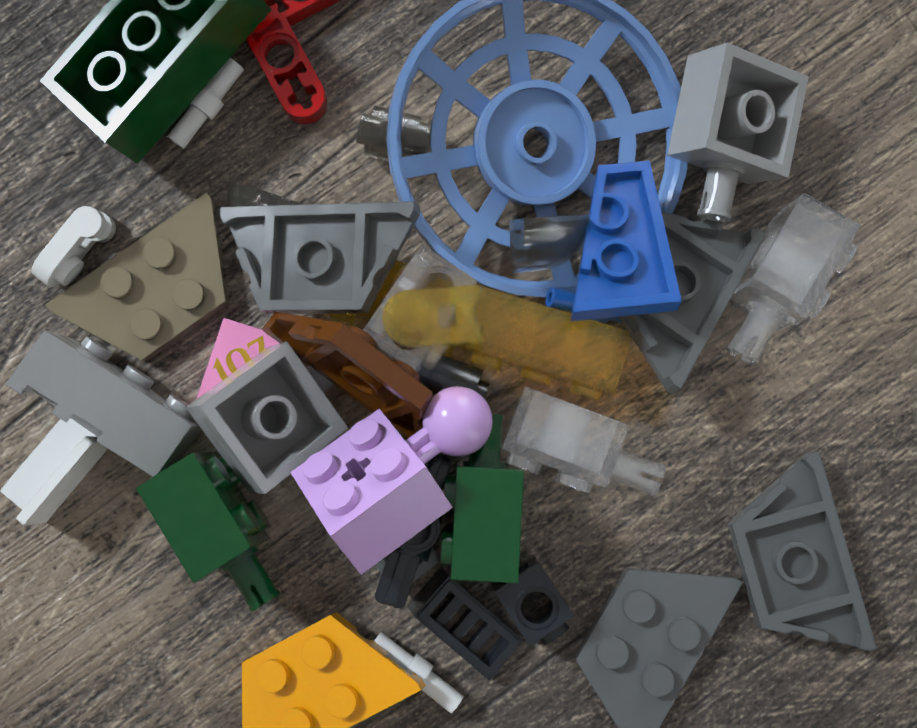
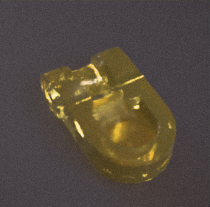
M465 285L450 288L409 289L398 292L389 298L384 306L382 315L384 329L394 342L405 347L483 344L484 326L478 325L477 306L483 304L482 287ZM455 307L456 326L439 327L438 308Z

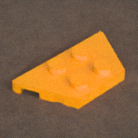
M335 612L242 662V728H349L421 691L426 685L420 676L415 672L412 675L387 656L388 651L374 640L362 637L358 633L356 626L338 612Z

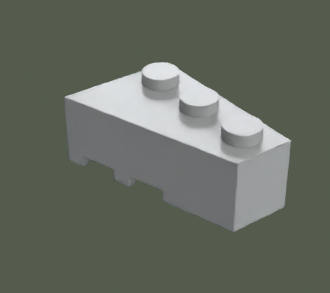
M44 330L5 385L20 394L23 391L36 393L55 407L52 411L53 415L66 423L70 418L97 436L98 443L153 477L182 459L202 430L186 409L189 404L172 394L165 400L150 389L154 384L150 377L131 365H128L125 370L109 360L113 352L95 339L86 336L83 341Z

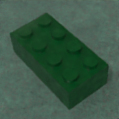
M109 0L40 81L105 143L138 164L272 9L264 0Z

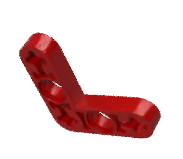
M264 0L272 10L246 40L289 118L298 124L308 125L317 122L327 110L328 100L323 85L291 26L340 0H307L303 2L282 0L284 7L287 9L283 12H280L275 0ZM282 44L291 47L294 50V58L288 66L275 68L269 65L267 56L274 46ZM295 77H298L304 91L308 95L315 93L311 97L313 105L308 109H304L301 104L291 106L297 101V97L289 81Z

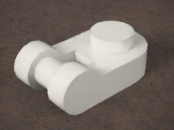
M90 206L77 208L38 255L32 266L31 273L49 288L59 283L63 286L69 285L81 273L84 267V262L81 260L96 242L104 243L113 238L116 232L115 221L111 216Z

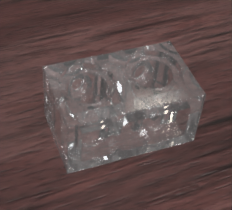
M422 244L363 330L377 342L376 348L392 359L408 364L418 373L423 366L432 370L449 345V343L442 339L453 322L462 326L477 305L479 299L472 295L476 289L477 280ZM436 279L448 281L455 290L452 299L442 305L432 304L424 297L426 286ZM409 322L418 324L424 330L422 343L412 350H403L397 347L394 342V334L397 328Z

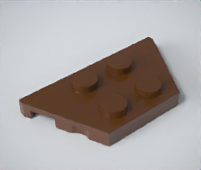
M274 312L261 329L279 343L287 341L302 361L371 413L380 409L399 434L406 439L423 428L422 420L432 400V391L419 382L421 377L411 366L399 360L392 361L377 350V342L364 330L355 326L348 327L344 323L281 312Z

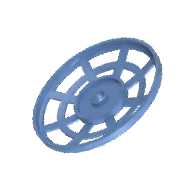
M461 0L427 29L412 48L397 77L389 105L386 140L390 173L400 202L414 201L416 203L407 178L435 174L447 202L461 220L470 227L455 252L440 239L420 211V215L413 228L433 253L463 276L482 286L508 294L546 297L551 287L575 292L578 274L574 275L566 245L575 243L585 237L588 215L580 222L561 231L554 202L569 196L576 189L592 198L595 175L590 173L595 158L596 142L619 138L618 163L635 162L636 134L665 128L667 143L665 166L657 195L661 212L672 214L680 198L688 164L687 162L667 156L681 90L680 83L666 54L651 33L626 9L612 0H539L567 5L588 13L602 22L584 48L557 36L538 33L525 34L523 1L533 0ZM501 5L504 38L495 40L476 50L455 71L431 51L437 42L461 21L486 8ZM618 35L631 46L646 67L658 92L662 108L632 114L630 104L621 85L610 70L600 61ZM527 51L551 53L565 58L573 64L559 84L547 80H531ZM507 55L511 86L500 91L489 100L469 84L467 80L484 64L499 56ZM418 70H420L442 89L431 121V152L403 157L401 145L403 111L411 83ZM589 76L596 81L605 93L615 118L593 122L588 110L576 96ZM456 100L474 114L478 120L474 130L473 145L446 150L447 121L452 104ZM529 129L538 130L545 137L546 150L540 158L530 156L524 149L523 138ZM478 166L482 177L492 188L478 213L471 208L461 195L452 178L451 170ZM509 201L521 205L534 206L541 235L516 234L501 229L495 224ZM487 239L513 249L545 250L554 280L527 281L510 279L487 272L474 265V262Z

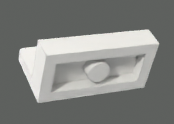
M70 418L67 423L60 419L0 490L22 509L16 520L23 526L47 522L108 448L98 443L97 436Z

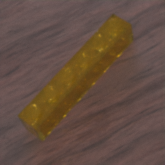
M398 260L395 261L368 313L323 315L328 319L347 325H353L355 318L375 323L373 332L402 341L404 333L424 339L422 343L423 348L451 356L453 348L472 353V363L489 369L500 371L502 363L522 369L521 378L541 385L550 386L552 378L572 384L569 393L594 401H599L601 394L609 396L616 393L632 340L631 335L626 330L594 320L570 321L571 313Z

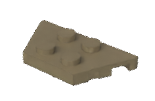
M206 192L46 303L45 306L50 312L142 361H149L230 304L227 282L223 278V254L221 241L218 240L214 214L217 211L214 200Z

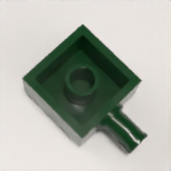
M492 414V430L486 443L476 452L469 454L468 461H463V466L457 465V476H447L445 478L444 495L453 507L450 510H455L454 528H443L441 565H452V580L518 583L524 470L505 468V463H500L504 415Z
M192 452L136 487V490L191 581L196 583L220 570L222 573L228 571L247 602L250 612H253L281 594L255 555L259 551L257 547L270 539L264 530L269 526L268 519L255 500L247 502L237 486L241 483L223 457L220 458L217 452Z

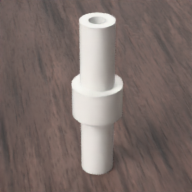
M229 58L190 103L191 106L167 137L184 149L206 119L212 121L224 106L221 101L244 69L236 61Z
M380 632L374 641L389 652L387 656L412 675L415 672L420 676L426 685L422 691L452 714L464 696L433 673L431 670L434 666L418 653L413 657L384 633Z

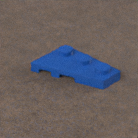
M650 161L598 165L570 321L677 311L682 300Z

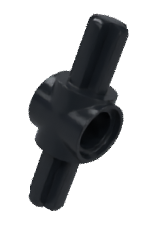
M438 454L424 465L442 491L451 463L449 458ZM442 516L427 526V533L422 542L417 545L405 542L387 556L375 592L376 601L398 609H402L406 605L419 561L428 562L432 547L439 537Z

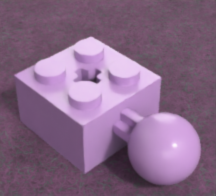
M456 386L436 393L432 397L423 416V428L407 440L403 439L383 412L378 409L364 420L357 422L349 431L321 451L311 455L303 464L290 472L330 537L361 575L453 508L424 464L440 452L449 456H466L476 452L486 443L492 430L493 418L488 403L476 391Z

